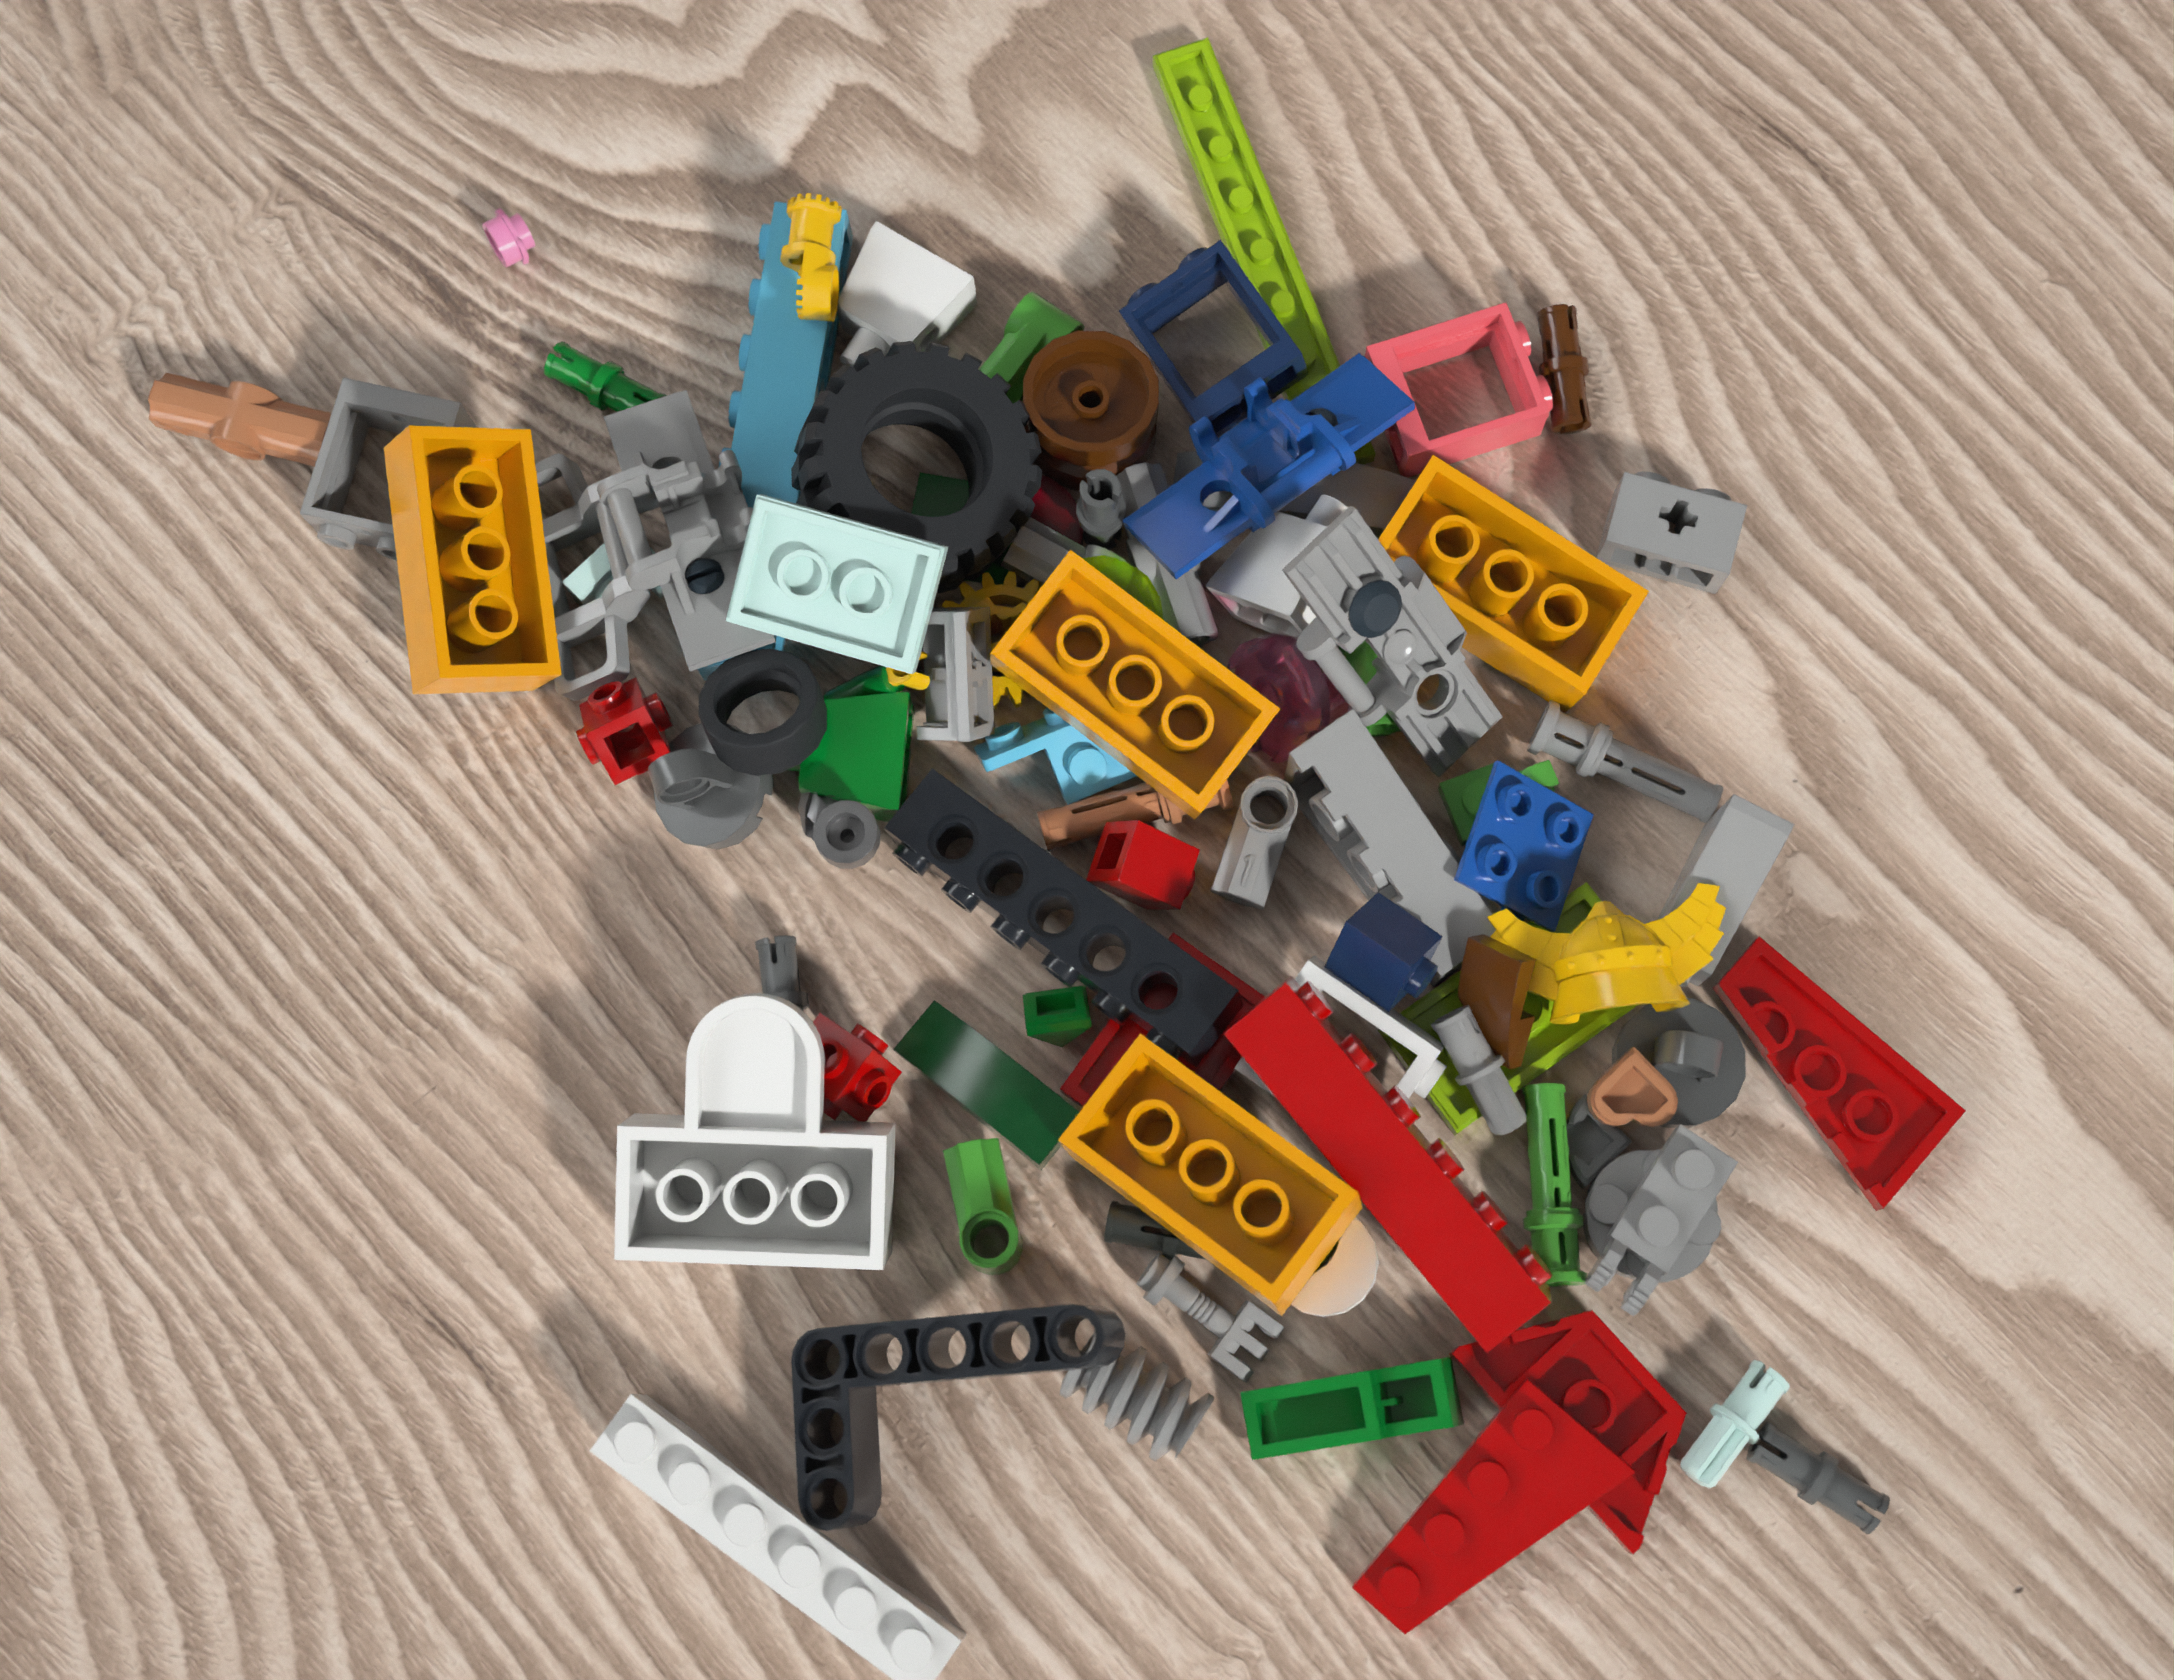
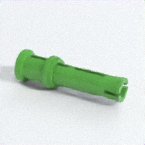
M1560 1083L1526 1085L1522 1088L1525 1096L1532 1210L1526 1212V1217L1523 1218V1226L1525 1230L1531 1232L1532 1249L1539 1255L1552 1274V1277L1546 1281L1549 1287L1584 1285L1588 1274L1580 1270L1578 1229L1584 1226L1583 1216L1580 1215L1579 1209L1572 1208L1569 1146L1564 1099L1565 1085Z

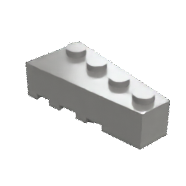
M1354 709L1289 753L1284 781L1288 782L1295 791L1300 810L1368 901L1379 892L1443 936L1431 959L1432 962L1438 965V969L1430 982L1435 987L1462 967L1468 937L1481 934L1490 937L1496 931L1487 917L1499 912L1497 906L1492 900L1454 881L1461 861L1451 845L1443 838H1440L1420 805L1409 792Z

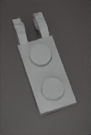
M1683 1125L1677 1126L1608 1232L1606 1238L1609 1239V1242L1584 1283L1596 1292L1600 1291L1602 1287L1608 1285L1617 1271L1618 1264L1622 1260L1625 1251H1627L1645 1264L1637 1278L1625 1291L1623 1302L1620 1306L1633 1317L1637 1315L1656 1288L1661 1276L1670 1272L1738 1162Z

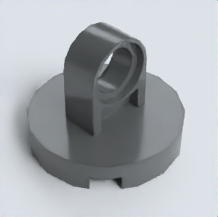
M702 723L686 728L669 743L671 752L657 758L648 767L653 785L656 812L666 830L685 844L716 850L740 844L758 828L763 818L758 817L757 814L763 805L764 795H772L774 786L773 774L754 776L737 772L719 760L709 742ZM727 724L732 731L748 734L736 726Z
M1687 998L1690 1002L1689 1005L1668 1012H1656L1651 1004L1644 1006L1621 1027L1612 1048V1065L1629 1048L1635 1047L1667 1079L1676 1091L1678 1099L1677 1110L1671 1120L1660 1125L1664 1128H1676L1679 1125H1683L1689 1129L1719 1117L1737 1099L1746 1077L1745 1049L1736 1028L1718 1009L1693 998Z

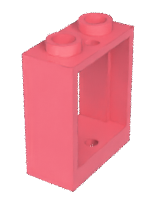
M1507 302L1366 347L1364 357L1413 400L1403 373L1489 346L1515 411L1514 414L1429 440L1415 405L1413 411L1384 431L1402 476L1411 477L1421 474L1433 455L1447 464H1452L1541 435L1547 417L1553 408L1551 390L1543 375H1535L1528 358L1531 355V343L1528 332L1521 321L1514 322Z

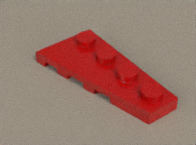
M1760 936L1748 946L1713 987V990L1875 1211L1886 1207L1966 1111Z

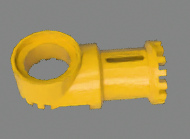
M800 193L797 194V197H791L787 202L786 213L791 218L789 243L782 247L780 261L785 267L798 272V276H801L800 279H797V285H803V289H796V295H802V300L797 299L796 305L803 306V308H797L798 318L802 320L833 322L838 309L839 272L837 265H835L836 255L831 250L833 227L840 222L842 208L838 206V202H830L828 197L821 201L822 195L816 194L815 200L812 199L811 193H806L805 197Z

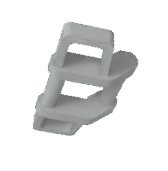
M558 453L535 463L538 487L563 476L576 504L542 521L562 673L561 676L554 679L555 688L560 695L577 701L589 696L595 689L613 681L621 682L628 677L630 662L627 623L637 617L649 600L650 591L649 589L634 590L628 585L625 570L629 565L610 508L603 505L597 492V486L602 480L588 486L578 464L563 454ZM602 532L614 580L610 581L601 594L602 597L570 611L556 552ZM605 633L607 648L605 664L601 668L576 679L570 648Z

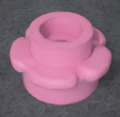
M502 209L495 210L496 217L482 224L495 254L505 268L519 261H522L524 265L529 262L527 250L535 246L534 239L527 225L518 213L508 217Z

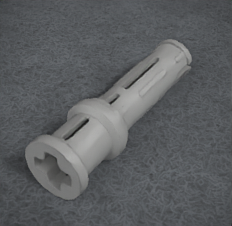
M1553 700L1549 701L1532 734L1527 752L1536 755L1543 751L1576 766V774L1584 778L1587 775L1593 777L1595 773H1599L1641 792L1645 796L1654 798L1697 817L1701 822L1707 823L1719 803L1723 786L1712 784L1669 764L1665 760L1658 759L1613 738L1614 731L1609 729L1610 726L1602 722L1593 726L1560 711V703ZM1555 733L1565 735L1573 740L1580 742L1581 744H1575L1560 736L1555 735ZM1607 754L1609 756H1612L1620 760V762L1616 763L1608 758H1605V755ZM1636 767L1682 789L1676 790L1632 769Z

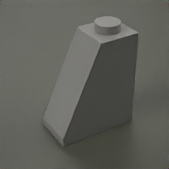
M1735 794L1704 825L1658 918L1661 919L1677 909L1690 897L1698 883L1720 886L1715 902L1726 907L1719 930L1724 935L1710 954L1714 958L1713 961L1680 985L1682 987H1686L1689 982L1698 986L1712 975L1795 825Z

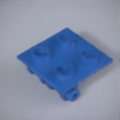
M1494 761L1454 881L1496 902L1501 906V910L1507 908L1518 919L1524 921L1526 918L1550 932H1555L1594 814L1506 764Z

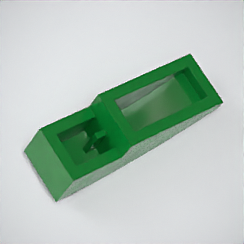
M1452 1357L1240 1392L1252 1460L1464 1425Z

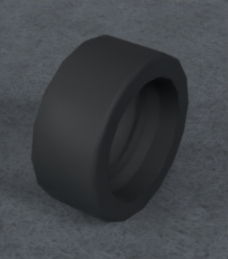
M769 648L752 650L728 659L708 676L699 694L698 716L717 758L737 772L760 776L781 773L797 766L819 747L827 730V707L818 681L809 665L789 652ZM779 690L793 693L800 700L795 713L784 724L768 732L744 734L730 730L727 725L732 711L745 699L760 692Z

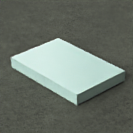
M757 494L726 621L913 674L917 670L948 546L767 495Z

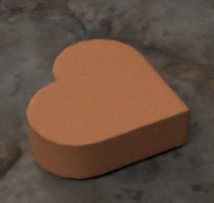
M1631 1047L1594 1082L1588 1092L1587 1104L1594 1119L1601 1124L1618 1126L1627 1124L1632 1120L1640 1126L1654 1127L1663 1125L1671 1120L1677 1110L1678 1099L1676 1091L1667 1079L1635 1047Z

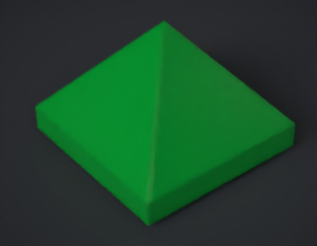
M1081 985L1071 988L1030 992L1023 995L1026 1033L1029 1037L1064 1047L1092 1027L1086 986Z

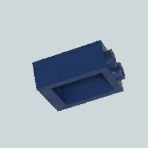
M1221 240L1209 248L1201 247L1189 253L1180 262L1178 270L1158 284L1149 283L1139 288L1129 298L1128 305L1119 310L1131 335L1149 358L1193 424L1203 416H1206L1211 421L1217 437L1247 418L1248 405L1244 396V388L1260 377L1265 381L1268 387V394L1271 400H1273L1309 375L1301 351ZM1226 283L1270 347L1196 397L1152 334Z

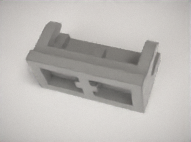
M933 607L923 643V652L927 653L928 656L924 659V675L930 677L929 686L925 689L926 722H923V726H917V739L970 742L994 734L992 665L990 662V607Z

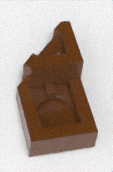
M1485 934L1468 937L1464 952L1458 998L1463 1006H1470L1472 1014L1494 1055H1502L1505 1061L1502 1066L1508 1069L1521 1067L1535 1018L1534 1015L1524 1011L1523 1007L1536 959Z

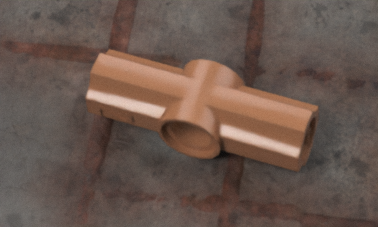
M167 372L160 380L154 381L148 397L150 404L149 420L157 428L210 440L216 447L249 460L262 461L266 455L314 467L332 414L284 402L271 391L247 382L232 381L227 388Z

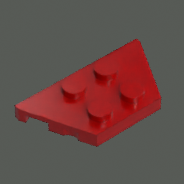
M1593 1310L1516 1330L1488 1353L1477 1341L1455 1347L1449 1355L1498 1409L1504 1405L1526 1377H1528L1635 1469L1636 1473L1587 1506L1589 1511L1625 1551L1634 1555L1641 1548L1645 1536L1642 1532L1654 1497L1660 1493L1667 1472L1666 1462L1671 1447L1677 1443L1687 1414L1685 1410Z

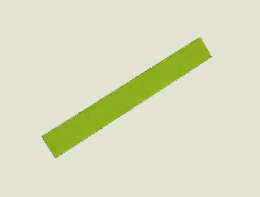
M1204 38L1153 55V68L1221 241L1303 355L1309 375L1282 393L1284 400L1292 401L1340 367V364L1209 38ZM1256 327L1263 347L1267 349L1270 345ZM1371 441L1354 452L1356 463L1365 465L1374 462L1376 453Z

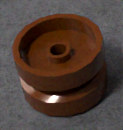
M1075 331L1053 339L1033 357L1023 378V403L1030 416L1024 428L1026 433L1035 432L1038 434L1041 454L1033 465H1038L1045 476L1057 481L1062 486L1074 491H1080V483L1082 480L1087 483L1086 474L1090 471L1105 469L1116 476L1127 467L1144 462L1147 463L1155 446L1156 420L1159 407V379L1149 358L1131 341L1106 331Z

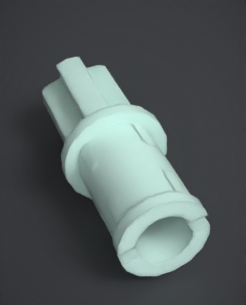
M1753 1360L1749 1365L1748 1371L1722 1405L1714 1404L1711 1407L1712 1420L1681 1460V1469L1697 1484L1708 1488L1716 1486L1747 1443L1756 1444L1759 1440L1756 1430L1781 1396L1789 1390L1790 1385L1787 1380L1773 1368L1769 1367L1766 1374L1763 1372L1766 1367L1763 1362Z

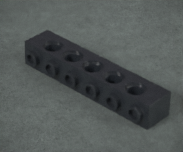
M933 768L884 827L897 845V848L892 852L893 856L920 877L929 869L946 882L941 891L968 913H972L976 906H979L995 918L990 927L1005 941L1018 950H1021L1026 943L1033 946L1046 956L1040 964L1056 979L1070 988L1077 980L1096 993L1091 1002L1101 1012L1119 1025H1123L1130 1018L1148 1032L1145 1036L1147 1039L1176 1060L1181 1056L1197 1067L1244 1006L1239 990ZM963 837L974 839L971 850L964 857L959 859L945 858L946 850L954 840ZM1009 873L1023 875L1022 885L1015 893L1008 896L994 894V887L1002 876ZM1060 909L1074 912L1073 921L1066 930L1059 933H1048L1043 930L1044 922L1052 912ZM1118 946L1126 951L1123 962L1113 970L1100 971L1093 967L1097 953L1105 947ZM1168 983L1178 989L1174 1002L1166 1008L1151 1009L1144 1005L1146 993L1157 984Z

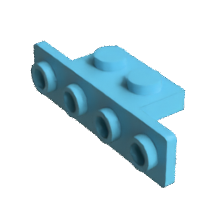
M1049 708L1043 711V718L1022 727L1019 722H1012L994 728V734L986 736L985 742L974 747L977 757L986 772L1044 749L1063 799L1068 805L1137 776Z

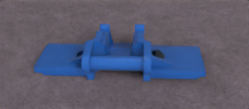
M1360 353L1292 401L1280 398L1273 403L1268 394V387L1265 381L1259 377L1244 388V396L1248 405L1247 418L1219 438L1213 430L1211 421L1206 416H1203L1189 426L1191 439L1197 455L1203 464L1122 520L1123 524L1175 579H1178L1249 528L1254 533L1260 528L1264 529L1275 521L1274 513L1327 475L1331 474L1334 476L1340 470L1345 471L1356 463L1354 452L1415 409L1414 401ZM1227 491L1233 494L1218 511L1209 510L1203 506L1204 500L1215 492Z

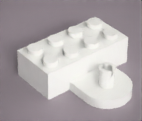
M750 993L733 997L712 1009L697 1025L688 1045L686 1056L685 1115L634 1113L617 1126L614 1260L884 1269L892 1254L896 1123L823 1120L825 1067L823 1044L817 1028L811 1019L795 1004L775 995Z

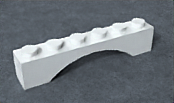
M630 1394L590 1449L592 1454L892 1680H936L967 1635L916 1595L887 1578L821 1531L808 1524L806 1520L737 1468L700 1434L648 1395Z

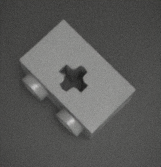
M1624 472L1612 496L1596 558L1607 565L1716 594L1730 574L1747 505L1731 501L1729 495L1719 490L1701 488L1694 491L1672 485L1666 477L1656 473L1638 472L1631 474ZM1669 522L1676 524L1675 534L1668 531Z

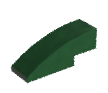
M935 1000L893 1049L906 1062L991 1132L994 1131L1041 1171L1062 1146L1058 1139L1079 1113L1078 1110L1023 1066Z

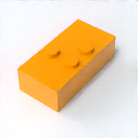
M409 425L384 447V457L413 694L534 691L561 676L562 673L531 429Z
M1435 455L1431 457L1378 539L1393 562L1401 556H1407L1412 558L1422 571L1426 573L1467 632L1462 648L1547 702L1553 700L1560 703V710L1565 713L1587 693L1649 592Z
M1071 549L990 653L992 666L1194 820L1202 813L1280 710L1279 707Z
M1142 1034L1136 1038L1058 1139L1073 1159L1281 1316L1363 1208L1359 1193Z

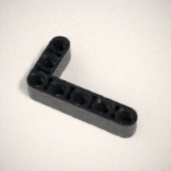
M1068 1304L825 1327L807 1331L796 1342L791 1360L797 1490L802 1516L814 1528L825 1531L860 1526L868 1523L875 1517L881 1506L882 1498L876 1387L1104 1367L1115 1361L1124 1348L1126 1334L1122 1321L1115 1312L1107 1307ZM1085 1318L1092 1323L1096 1333L1095 1344L1086 1355L1079 1350L1075 1340L1076 1329ZM1023 1325L1029 1333L1030 1348L1026 1356L1020 1360L1014 1354L1011 1342L1016 1328ZM957 1331L961 1333L966 1344L965 1355L958 1365L953 1362L949 1354V1342ZM896 1337L901 1344L903 1353L898 1368L893 1370L888 1362L887 1350L891 1340ZM833 1344L836 1345L840 1354V1364L834 1375L829 1371L826 1362L827 1352ZM836 1412L842 1418L844 1425L843 1436L838 1444L834 1441L830 1432V1422ZM839 1481L845 1487L848 1496L847 1506L843 1513L837 1509L833 1498L834 1489Z

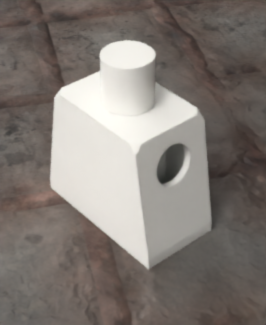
M876 221L870 229L838 300L837 312L841 327L847 334L853 337L839 357L843 365L854 366L859 354L875 347L881 349L885 357L895 342L912 341L918 352H924L930 342L940 344L976 306L977 298L974 277Z
M1321 495L1305 520L1277 511L1274 513L1275 521L1264 529L1260 528L1254 533L1252 531L1211 577L1206 585L1207 589L1235 620L1297 642L1299 635L1316 616L1283 573L1282 569L1348 507L1331 496Z

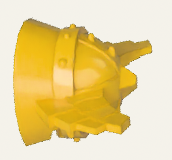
M1698 883L1690 897L1677 909L1661 919L1645 924L1630 915H1625L1610 901L1595 903L1586 919L1581 921L1571 933H1552L1533 927L1518 919L1507 908L1488 916L1487 919L1496 930L1490 936L1491 938L1536 959L1528 992L1554 1002L1550 1022L1553 1024H1572L1578 1022L1581 1013L1601 1009L1651 1004L1656 1012H1668L1689 1005L1690 1002L1680 985L1713 961L1714 958L1710 954L1724 935L1719 930L1726 907L1715 902L1720 886Z

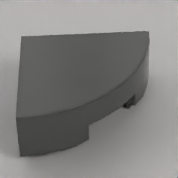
M1586 1094L1581 1096L1574 1104L1566 1119L1570 1173L1581 1188L1586 1187L1632 1142L1617 1126L1604 1125L1594 1119L1588 1109V1096Z

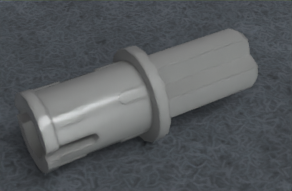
M1470 1006L1459 1007L1432 1023L1431 1026L1438 1034L1459 1073L1455 1078L1459 1086L1466 1084L1491 1132L1501 1136L1518 1129L1526 1122V1114L1500 1068L1505 1061L1501 1054L1494 1055L1472 1014Z

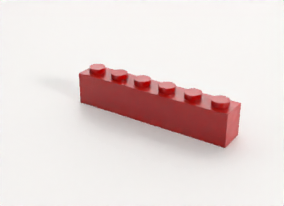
M1290 976L1232 1023L1224 1032V1035L1345 1182L1359 1193L1360 1200L1486 1353H1488L1552 1303L1550 1287L1546 1283L1552 1277L1550 1270L1528 1244H1525L1518 1250L1502 1230L1508 1224V1220L1496 1203L1484 1191L1474 1196L1460 1180L1458 1175L1465 1169L1452 1150L1440 1138L1433 1143L1426 1139L1414 1124L1421 1116L1409 1098L1396 1085L1387 1091L1370 1070L1377 1065V1062L1365 1045L1353 1033L1343 1038L1330 1023L1327 1017L1334 1011L1322 993L1310 981L1300 986Z

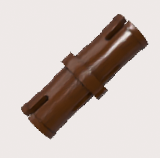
M1568 304L1548 306L1537 312V321L1543 349V363L1539 366V375H1543L1547 380L1553 399V408L1550 411L1551 431L1555 434L1558 432L1560 434L1578 433L1590 428L1592 423L1585 390V376L1589 373L1588 359L1582 356L1579 344L1577 309L1574 305L1568 307Z

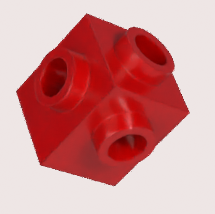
M636 677L624 683L613 681L595 689L588 696L587 701L579 704L584 725L583 728L576 731L579 742L593 765L602 762L614 785L647 772L648 767L653 761L671 752L665 733L666 729L674 726L671 717L658 693L655 692L646 696Z
M819 1013L813 1024L821 1037L824 1049L823 1113L835 1121L841 1112L844 1111L859 1122H867L872 1113L887 1100L892 1085L902 1071L882 1056L889 1045L865 1027L857 1023L851 1033Z

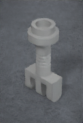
M1159 1252L1146 1267L1136 1285L1146 1291L1143 1298L1155 1306L1164 1296L1182 1311H1187V1314L1192 1315L1193 1319H1198L1199 1323H1203L1205 1328L1219 1337L1207 1355L1247 1383L1254 1371L1244 1361L1233 1356L1239 1346L1262 1361L1269 1352V1349L1249 1335L1253 1326L1256 1324L1262 1332L1275 1339H1278L1285 1328L1247 1300H1245L1235 1316L1219 1304L1216 1305L1215 1301H1210L1209 1297H1205L1204 1293H1200L1198 1288L1179 1275L1185 1265L1184 1261L1177 1256L1168 1259Z

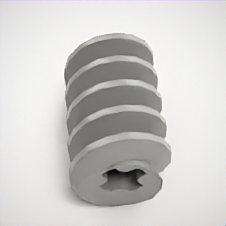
M1095 1332L1081 1351L1085 1355L1092 1350L1095 1344ZM1142 1346L1125 1358L1120 1355L1110 1365L1067 1372L1061 1384L1060 1395L1068 1398L1084 1387L1086 1393L1082 1411L1087 1414L1093 1412L1104 1403L1108 1404L1104 1426L1109 1430L1127 1418L1131 1420L1127 1436V1442L1131 1445L1136 1444L1148 1434H1151L1153 1441L1149 1458L1153 1461L1158 1460L1170 1450L1176 1452V1458L1214 1401V1396L1207 1393L1194 1403H1188L1191 1380L1187 1377L1169 1389L1165 1387L1169 1365L1164 1361L1148 1373H1145L1143 1366L1147 1350Z

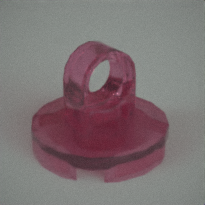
M1273 633L1254 638L1240 644L1229 659L1227 669L1235 668L1234 674L1280 708L1249 749L1253 753L1263 750L1272 757L1270 759L1271 762L1281 763L1288 761L1289 753L1326 728L1330 720V712L1346 701L1315 660H1308L1297 648V640L1292 636Z

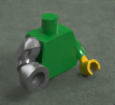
M921 651L919 660L926 659L928 657L927 653ZM880 665L830 689L823 695L827 707V730L819 747L801 764L788 770L800 771L799 791L801 798L798 810L803 831L806 836L812 838L819 853L829 864L840 869H854L865 865L875 856L880 845V830L876 820L889 822L907 800L915 710L909 692L900 691L905 686L916 690L926 689L930 683L929 676L918 672L909 674Z

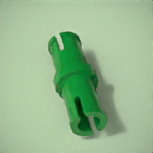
M564 341L557 343L553 347L555 352L561 354V358L549 353L544 365V375L546 377L555 379L587 396L588 401H590L589 404L599 410L610 408L619 412L667 396L629 378L622 371V366L612 361L603 364L572 348Z

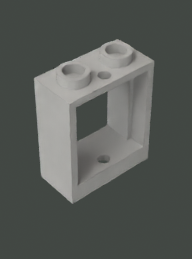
M343 378L300 510V515L318 533L317 538L328 545L341 549H354L355 543L376 547V551L379 554L397 561L392 524L342 514L368 429L372 427L400 434L409 425L476 428L477 426L460 402Z

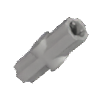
M1144 462L1125 468L1120 474L1116 475L1121 484V495L1126 504V518L1169 488L1166 475L1163 473L1160 463L1148 464ZM1124 526L1128 537L1126 549L1130 565L1134 569V578L1141 594L1147 593L1152 611L1200 648L1217 639L1218 630L1199 578L1202 575L1201 564H1197L1181 577L1175 579Z

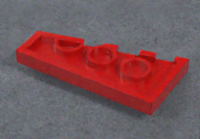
M1526 1377L1353 1582L1352 1588L1405 1635L1629 1478L1636 1471L1531 1379Z

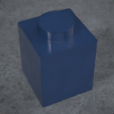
M1378 892L1345 922L1324 967L1389 1012L1407 993L1417 998L1431 982L1438 969V965L1432 962L1431 959L1443 936Z

